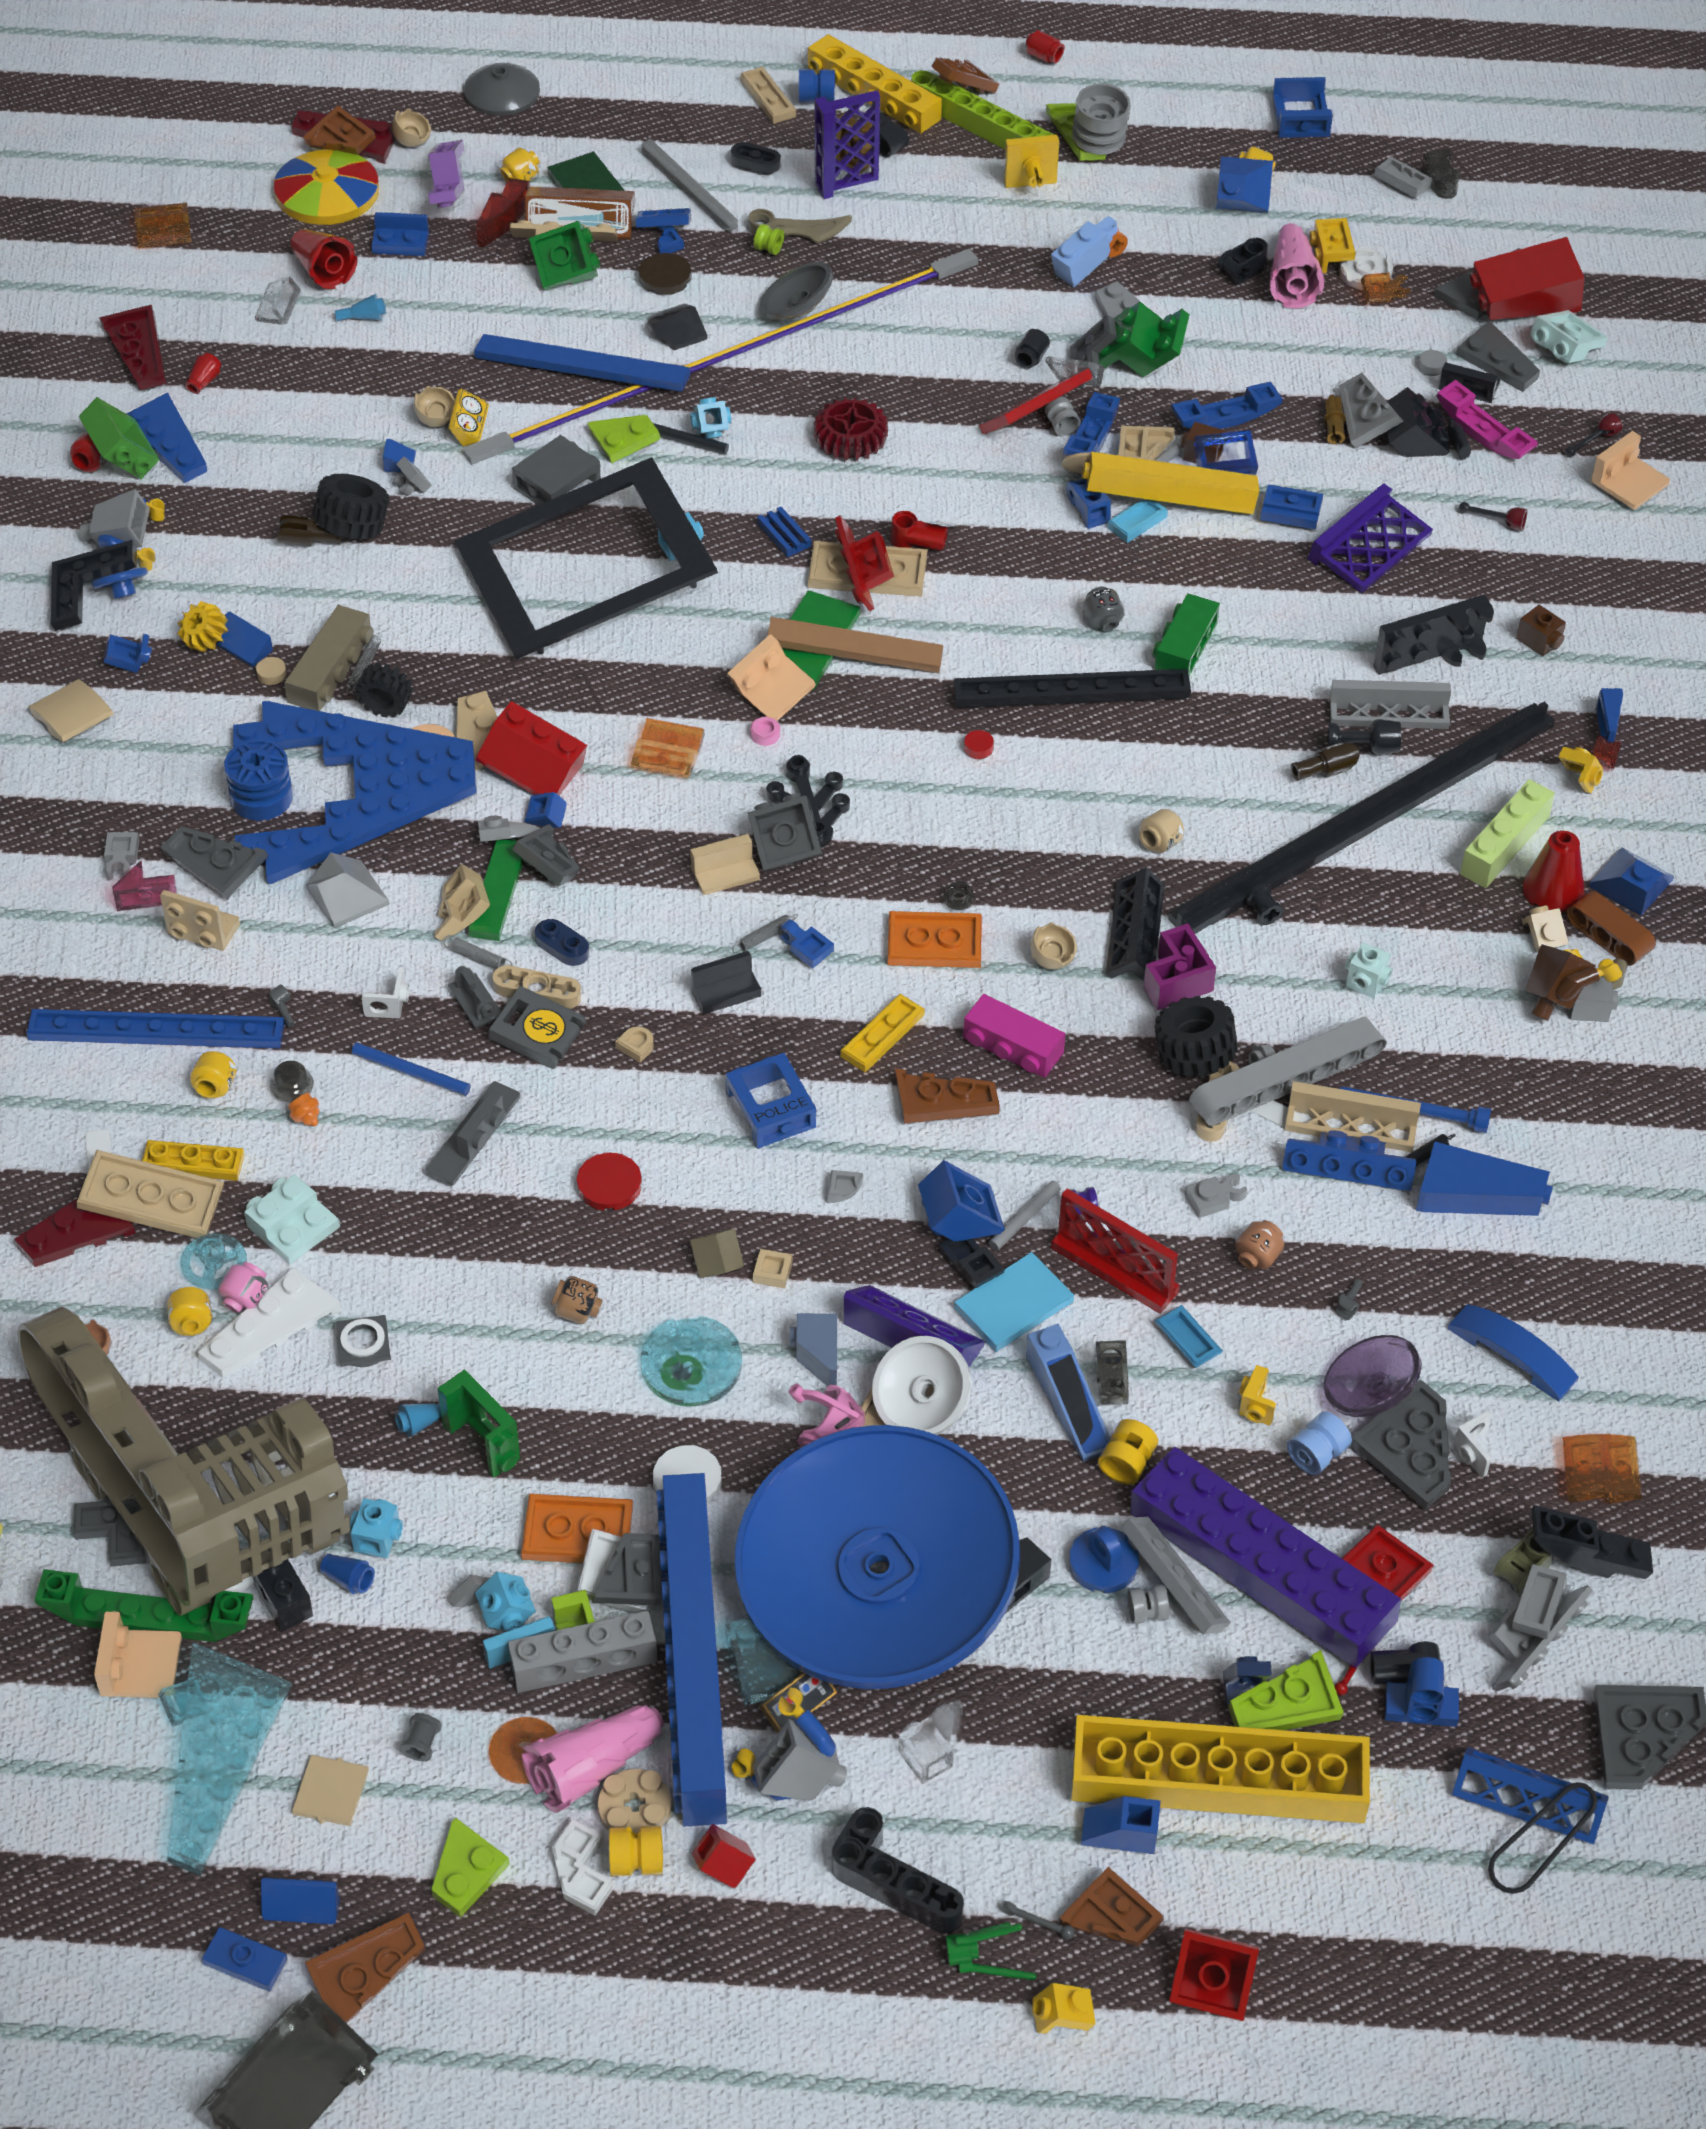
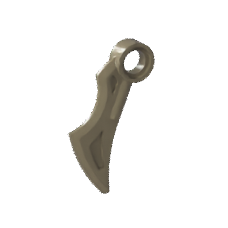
M756 209L748 216V229L755 235L758 227L761 225L755 222L766 221V225H769L770 229H782L784 236L799 235L818 244L832 238L851 223L852 216L846 215L821 220L775 218L774 214L767 209Z

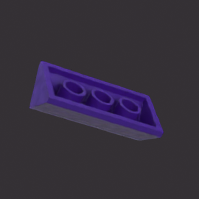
M871 1285L848 1290L844 1295L843 1324L891 1348L901 1341L912 1337L932 1336L954 1346L962 1354L968 1367H970L986 1342Z

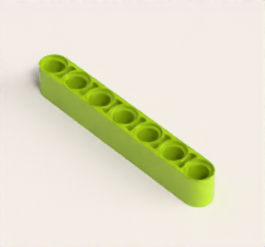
M919 70L911 76L913 83L942 98V118L1003 149L1006 146V139L1054 135L953 83L949 84L941 80L937 75L929 71Z

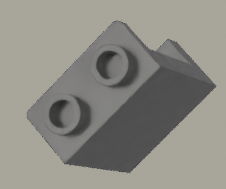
M559 435L512 468L513 486L523 496L540 505L566 494L587 478L592 482L601 479L600 461L594 455H590L578 447L575 442Z

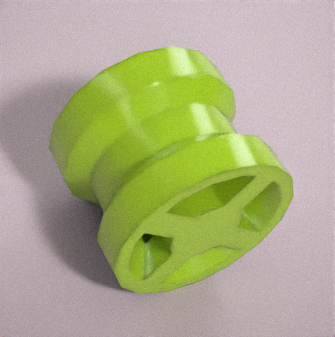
M762 223L754 237V248L760 251L766 249L769 254L777 255L783 245L784 231L779 228L770 229L769 225Z

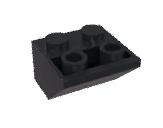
M1408 387L1387 401L1404 421L1387 431L1389 443L1406 457L1446 456L1450 453L1447 442L1449 436L1443 424L1445 419L1437 407L1432 408L1420 393L1416 394Z

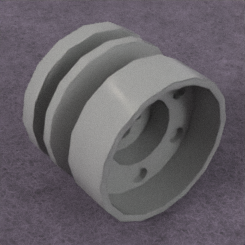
M1093 84L1082 89L1076 98L1074 125L1072 128V137L1076 145L1084 151L1093 154H1109L1123 147L1126 140L1127 122L1131 108L1128 95L1117 86L1110 84Z

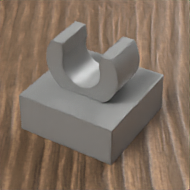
M405 456L397 463L402 472L397 474L393 481L401 487L400 490L405 495L412 494L416 487L425 493L432 486L419 468Z

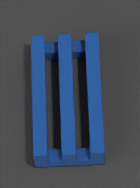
M782 506L776 508V513L772 510L767 512V517L763 515L757 516V524L787 557L811 547L810 537ZM771 523H773L779 529L781 535L775 530ZM784 538H785L786 540H788L794 547H791V546L784 540Z

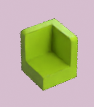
M586 1589L551 1598L553 1617L557 1630L595 1622Z

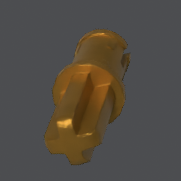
M1333 394L1329 395V399L1325 401L1326 414L1324 416V423L1327 426V441L1331 444H1337V435H1339V443L1345 440L1343 424H1345L1346 416L1342 411L1341 397H1335Z

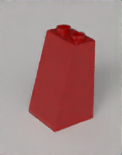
M1567 237L1474 262L1473 273L1470 274L1471 286L1473 290H1478L1480 308L1482 311L1486 310L1489 320L1541 316L1566 310L1576 313L1582 309L1585 277Z

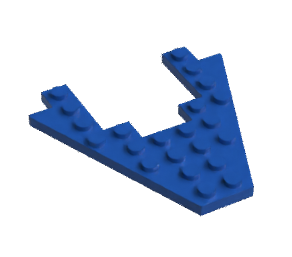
M262 701V722L233 725V747L248 740L259 739L272 741L283 749L323 745L325 766L354 763L355 799L325 802L326 825L235 835V841L241 843L244 847L251 849L257 847L266 850L268 857L263 863H266L268 884H273L323 862L331 852L341 854L477 793L474 746L471 740L347 717L340 713L332 714L270 701Z

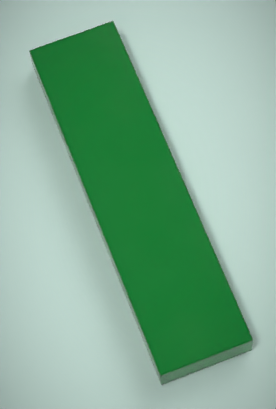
M506 839L496 841L483 882L490 906L479 918L470 924L468 929L469 937L500 941L524 863L522 857L513 851L517 841Z

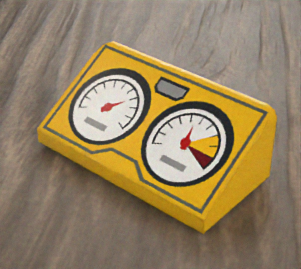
M459 389L448 428L464 447L480 441L489 404L485 400L463 389Z

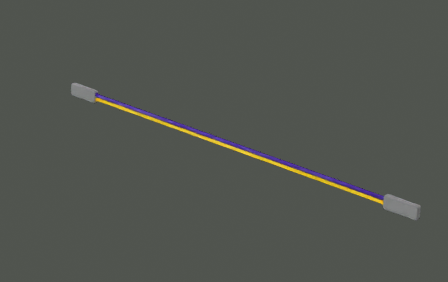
M966 249L931 263L928 270L685 366L690 367V373H693L930 278L936 277L940 280L978 265V257L970 249ZM636 384L515 433L508 434L505 431L463 448V455L473 465L515 448V443L655 387Z

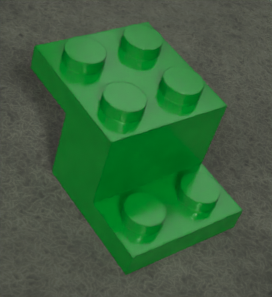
M1142 302L1125 308L1121 314L1113 318L1115 320L1117 338L1098 353L1100 370L1120 359L1140 376L1145 377L1176 358L1181 353L1190 314L1184 309H1180L1162 319Z

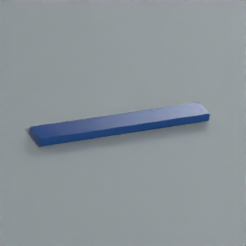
M488 334L482 335L474 350L475 358L680 392L683 391L690 377V367Z
M32 1009L27 1037L29 1041L281 1049L285 1022L284 1017Z

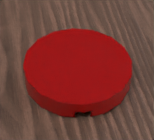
M612 1152L597 1154L586 1160L579 1168L576 1179L579 1196L587 1205L605 1211V1208L620 1210L632 1204L640 1195L642 1184L640 1168L633 1159L623 1154Z

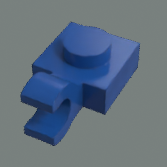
M791 919L781 925V929L785 931L780 936L781 940L790 945L791 953L812 969L834 952V943L812 926L807 931H804Z

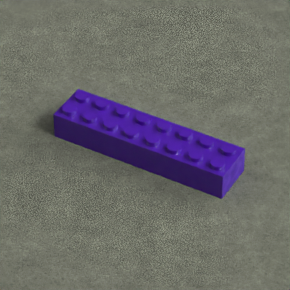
M1176 1447L1132 1490L1131 1515L1134 1517H1149L1166 1539L1354 1668L1359 1666L1398 1622L1401 1604L1400 1597Z

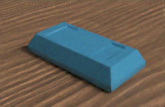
M1182 1305L1155 1320V1323L1195 1368L1223 1352Z

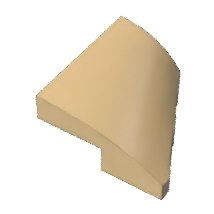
M463 864L456 869L443 885L442 902L439 907L438 916L443 918L444 922L435 930V937L442 941L448 935L459 933L479 918L490 906L481 875Z

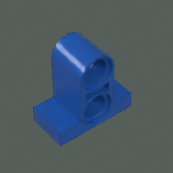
M1431 1657L1418 1658L1411 1664L1407 1683H1386L1385 1721L1457 1727L1459 1721V1688L1444 1687V1664L1442 1661Z

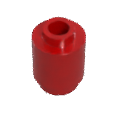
M1040 30L1031 33L1025 43L1028 54L1047 63H1058L1065 49L1064 44L1059 39Z

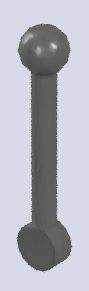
M1003 1901L1000 1908L1006 1915H1016L1058 1932L1065 1940H1070L1075 1935L1074 1928L1071 1925H1058L1019 1909L1012 1902Z

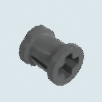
M415 1713L410 1718L411 1729L407 1740L401 1743L400 1751L410 1759L429 1761L433 1754L431 1746L435 1734L441 1731L442 1723L431 1715Z

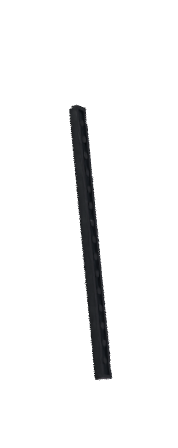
M1545 701L1538 705L1533 703L1197 895L1171 911L1168 920L1175 927L1188 923L1195 934L1209 925H1213L1247 905L1245 896L1253 887L1266 884L1271 890L1277 888L1529 742L1532 738L1553 728L1555 720L1547 714L1548 704Z

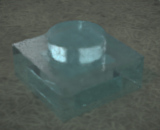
M195 1679L163 1688L158 1694L172 1727L203 1717L208 1712Z

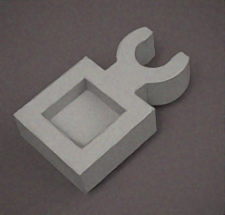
M107 832L104 858L107 863L108 879H113L114 872L118 870L123 871L125 879L130 878L131 870L129 863L137 862L140 841L138 832Z
M1231 1174L1222 1183H1219L1215 1176L1186 1186L1185 1195L1197 1216L1202 1218L1228 1209L1230 1200H1244L1247 1197L1248 1189L1247 1187L1233 1188V1186L1239 1185L1240 1175Z

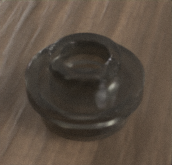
M953 882L944 892V902L951 909L965 910L974 903V892L965 882Z

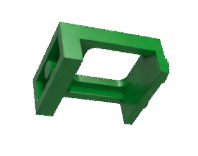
M464 1369L437 1388L442 1424L452 1434L468 1423L485 1441L489 1474L495 1478L500 1473L511 1470L520 1460L517 1423ZM485 1412L495 1421V1423H496L499 1427L496 1428V1427L489 1421V1419L487 1418Z

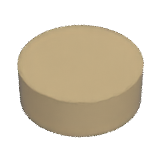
M267 657L259 661L256 666L257 678L265 685H276L286 678V666L280 658Z

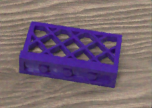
M876 90L827 102L825 97L814 99L815 185L823 199L834 197L835 190L879 180V92ZM872 101V106L865 113L859 110L864 103ZM845 107L849 109L840 119L836 117L837 109ZM856 113L861 118L853 126H850L847 122ZM868 121L872 124V127L863 134L859 130ZM844 127L848 132L841 140L835 138V135ZM854 135L860 137L861 139L853 148L847 145ZM866 143L871 144L872 148L865 155L859 153ZM842 149L848 151L841 161L835 159V156ZM854 156L861 159L852 169L846 166ZM866 164L871 166L870 173L859 174ZM842 169L848 172L843 179L835 181V177Z
M1383 483L1314 540L1307 559L1315 565L1320 562L1324 563L1359 592L1363 593L1432 534L1433 529L1392 498L1390 495L1393 489ZM1390 508L1398 514V518H1386L1384 511ZM1367 525H1380L1381 533L1368 532ZM1386 525L1400 526L1401 534L1387 533ZM1406 527H1415L1421 533L1419 535L1406 534ZM1362 539L1364 547H1350L1349 540ZM1369 540L1382 541L1383 548H1370ZM1388 541L1402 542L1403 548L1401 550L1389 549ZM1345 554L1346 562H1337L1331 555ZM1351 555H1365L1366 563H1353ZM1371 556H1385V564H1372ZM1353 570L1367 571L1368 578L1364 581L1360 580L1354 575Z

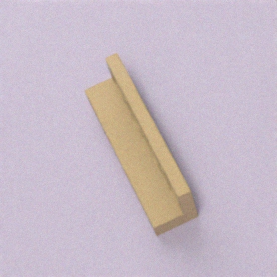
M1293 1081L1284 1131L1321 1137V1132L1328 1133L1331 1130H1338L1352 1137L1373 1136L1382 1142H1386L1385 1148L1413 1152L1421 1103ZM1294 1111L1308 1114L1313 1120L1307 1123L1293 1121ZM1331 1118L1340 1119L1344 1126L1332 1128L1325 1121ZM1369 1124L1377 1131L1371 1134L1362 1133L1358 1126ZM1395 1129L1409 1131L1408 1140L1396 1139L1389 1132Z

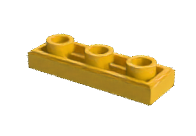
M147 1140L142 1161L211 1179L238 1181L245 1154L243 1148Z

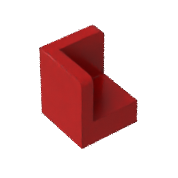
M713 1823L691 1853L702 1872L732 1888H736L756 1861L754 1854L745 1841Z

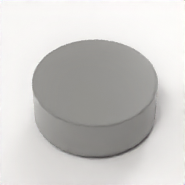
M1427 350L1420 355L1419 369L1427 375H1439L1442 372L1444 363L1447 362V357L1440 351Z

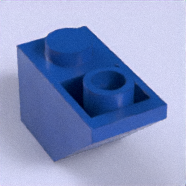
M1122 1796L1085 1808L1081 1845L1154 1854L1158 1833L1160 1800Z

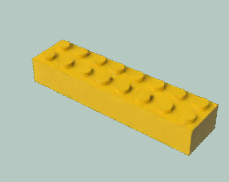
M1077 1715L1074 1735L1071 1801L1104 1803L1122 1796L1160 1800V1808L1365 1823L1370 1804V1737Z

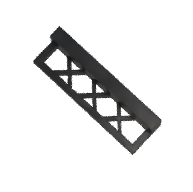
M1147 867L1117 880L1106 974L1111 979L1131 970L1144 981L1146 964L1157 959L1165 884ZM1135 884L1134 888L1126 896L1127 888ZM1131 905H1133V906H1132V910H1131V911L1129 912V914L1123 919L1124 914L1126 913V911L1130 908ZM1130 928L1128 935L1121 942V937ZM1125 952H1127L1126 960L1118 963Z

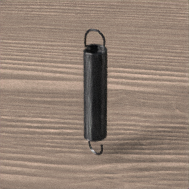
M1441 1134L1405 1157L1415 1159L1416 1166L1430 1158L1434 1142L1449 1145L1448 1140L1454 1138L1456 1134L1448 1137L1445 1134Z

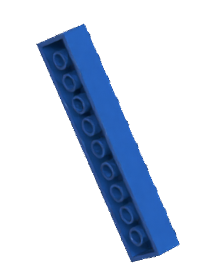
M705 1473L663 1475V1489L656 1490L675 1813H682L683 1827L711 1825L712 1823L714 1825L727 1824L726 1784Z

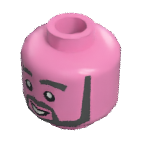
M249 1262L231 1266L218 1287L220 1295L224 1298L222 1304L238 1314L242 1309L255 1308L269 1288L268 1282L265 1279L266 1273Z

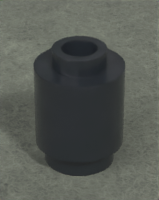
M1039 329L1028 330L1015 349L1016 362L1023 368L1036 366L1050 346L1049 337Z

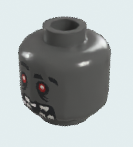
M1104 586L1092 589L1083 602V610L1089 624L1094 629L1111 631L1118 627L1119 622L1125 615L1118 593Z

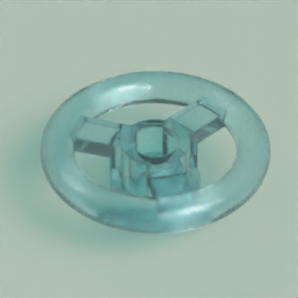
M220 1233L203 1235L192 1241L183 1251L180 1262L181 1271L184 1277L197 1287L218 1289L224 1277L214 1279L216 1271L223 1264L237 1260L236 1264L242 1265L243 1262H247V1254L243 1245L232 1236ZM224 1244L231 1247L233 1250L225 1252ZM193 1254L198 1256L201 1262L204 1263L205 1271L202 1278L197 1276L191 1269L190 1261Z

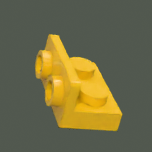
M1347 218L1316 219L1314 231H1310L1309 241L1310 246L1315 247L1314 257L1319 261L1323 274L1327 273L1328 262L1354 261L1355 248Z

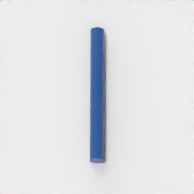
M358 1042L352 1048L353 1055L467 1096L470 1091L471 1085L469 1083Z

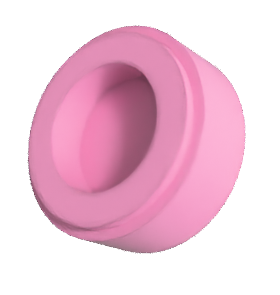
M760 717L752 722L750 727L751 739L756 744L768 746L779 740L780 725L775 719Z

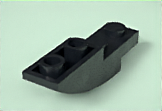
M1537 1505L1531 1508L1534 1539L1542 1548L1559 1560L1580 1570L1605 1578H1609L1615 1572L1647 1579L1654 1573L1650 1542L1598 1530L1596 1520Z

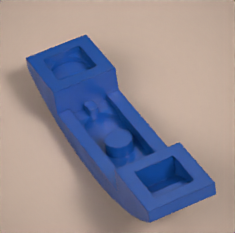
M1270 381L1246 387L1245 396L1201 405L1196 398L1171 404V409L1184 427L1191 428L1194 422L1223 429L1243 424L1266 414L1280 405L1283 398Z
M1094 392L1087 404L1086 415L1076 434L1070 436L1063 449V454L1100 452L1114 422L1121 398Z
M1467 1304L1448 1325V1330L1474 1347L1481 1342L1532 1375L1531 1384L1558 1402L1578 1381L1579 1376L1551 1347L1527 1329L1500 1314Z

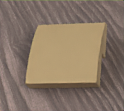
M80 679L29 706L32 716L45 723L50 735L62 742L114 715L106 702Z

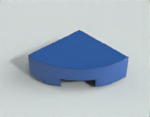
M672 226L662 232V236L657 243L658 253H673L684 249V241Z

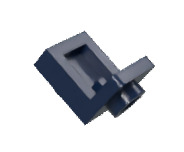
M1256 1656L1239 1657L1234 1664L1223 1671L1225 1703L1227 1707L1230 1700L1272 1676L1271 1661H1258Z

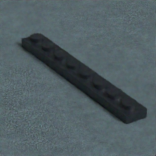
M1188 669L954 678V696L956 708L1190 698L1191 686Z

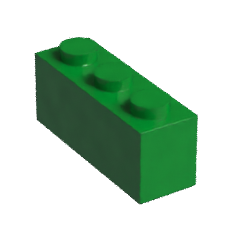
M1189 593L1185 596L1182 604L1177 603L1172 622L1166 623L1162 635L1163 639L1155 643L1152 657L1156 658L1155 670L1188 669L1190 677L1218 624L1220 603Z

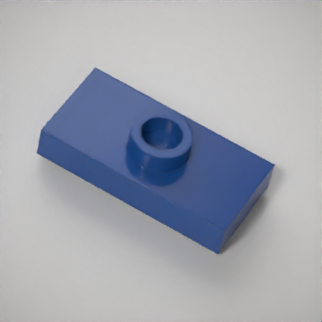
M691 209L639 211L636 217V227L657 226L658 230H665L672 225H689Z
M219 1927L202 1957L203 1965L268 1992L272 1990L288 1960L287 1954L221 1927Z

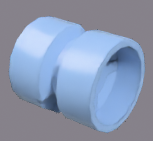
M1322 1411L1306 1425V1429L1303 1428L1287 1442V1451L1293 1462L1301 1470L1310 1475L1317 1476L1330 1464L1332 1458L1338 1457L1351 1445L1352 1437L1347 1426L1337 1416L1328 1411Z

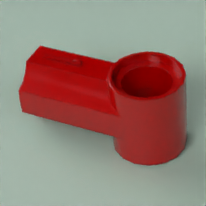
M898 511L893 515L890 537L892 545L902 548L918 545L941 551L944 550L948 527L918 521L916 515L909 511Z

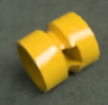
M1121 1420L1111 1435L1110 1442L1105 1446L1098 1459L1100 1469L1106 1476L1116 1482L1127 1485L1135 1484L1142 1475L1146 1462L1151 1458L1158 1445L1156 1433L1150 1427L1137 1420Z
M642 1826L638 1833H634L631 1827L609 1828L611 1877L632 1876L634 1870H639L642 1876L663 1875L662 1826Z

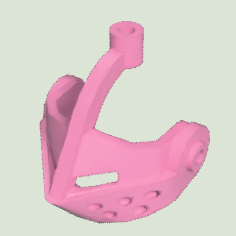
M796 1383L788 1391L798 1403L804 1400H812L829 1407L821 1424L814 1429L804 1430L800 1434L797 1442L801 1448L824 1436L850 1428L863 1427L865 1424V1413L861 1406L853 1399L850 1393L839 1386L828 1385L823 1394L814 1390H804ZM846 1417L851 1419L839 1429L834 1427Z

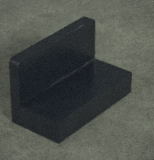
M1445 362L1441 372L1439 390L1457 380L1476 395V400L1492 403L1499 387L1500 379L1497 375Z
M749 951L691 969L692 994L703 1015L761 997V987L752 972V956Z

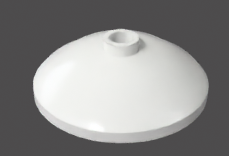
M932 1336L912 1337L896 1344L880 1361L872 1385L874 1405L878 1415L886 1425L910 1427L938 1435L952 1427L965 1411L971 1394V1375L962 1354L948 1342ZM933 1386V1394L930 1397H926V1390Z

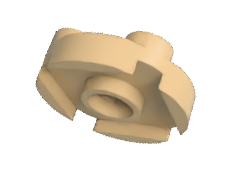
M629 1769L610 1775L605 1779L604 1787L598 1797V1811L601 1823L607 1830L614 1827H631L634 1833H638L642 1826H664L665 1822L667 1824L672 1812L671 1794L658 1772L654 1770ZM632 1799H638L645 1803L639 1806V1811L632 1812L630 1806H625Z

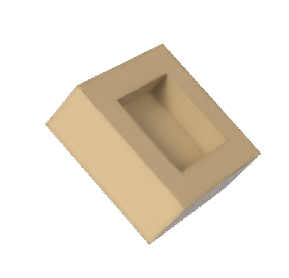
M760 1249L753 1273V1283L785 1289L793 1263V1254Z

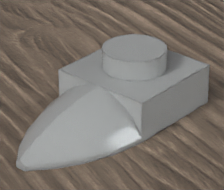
M497 815L485 817L484 821H478L480 842L523 837L540 829L527 823L509 822L508 818L502 819L501 816Z

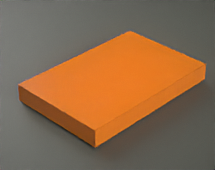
M889 911L888 965L981 968L982 914Z
M529 1494L521 1551L522 1560L583 1563L592 1529L620 1537L624 1533L631 1532L633 1500Z

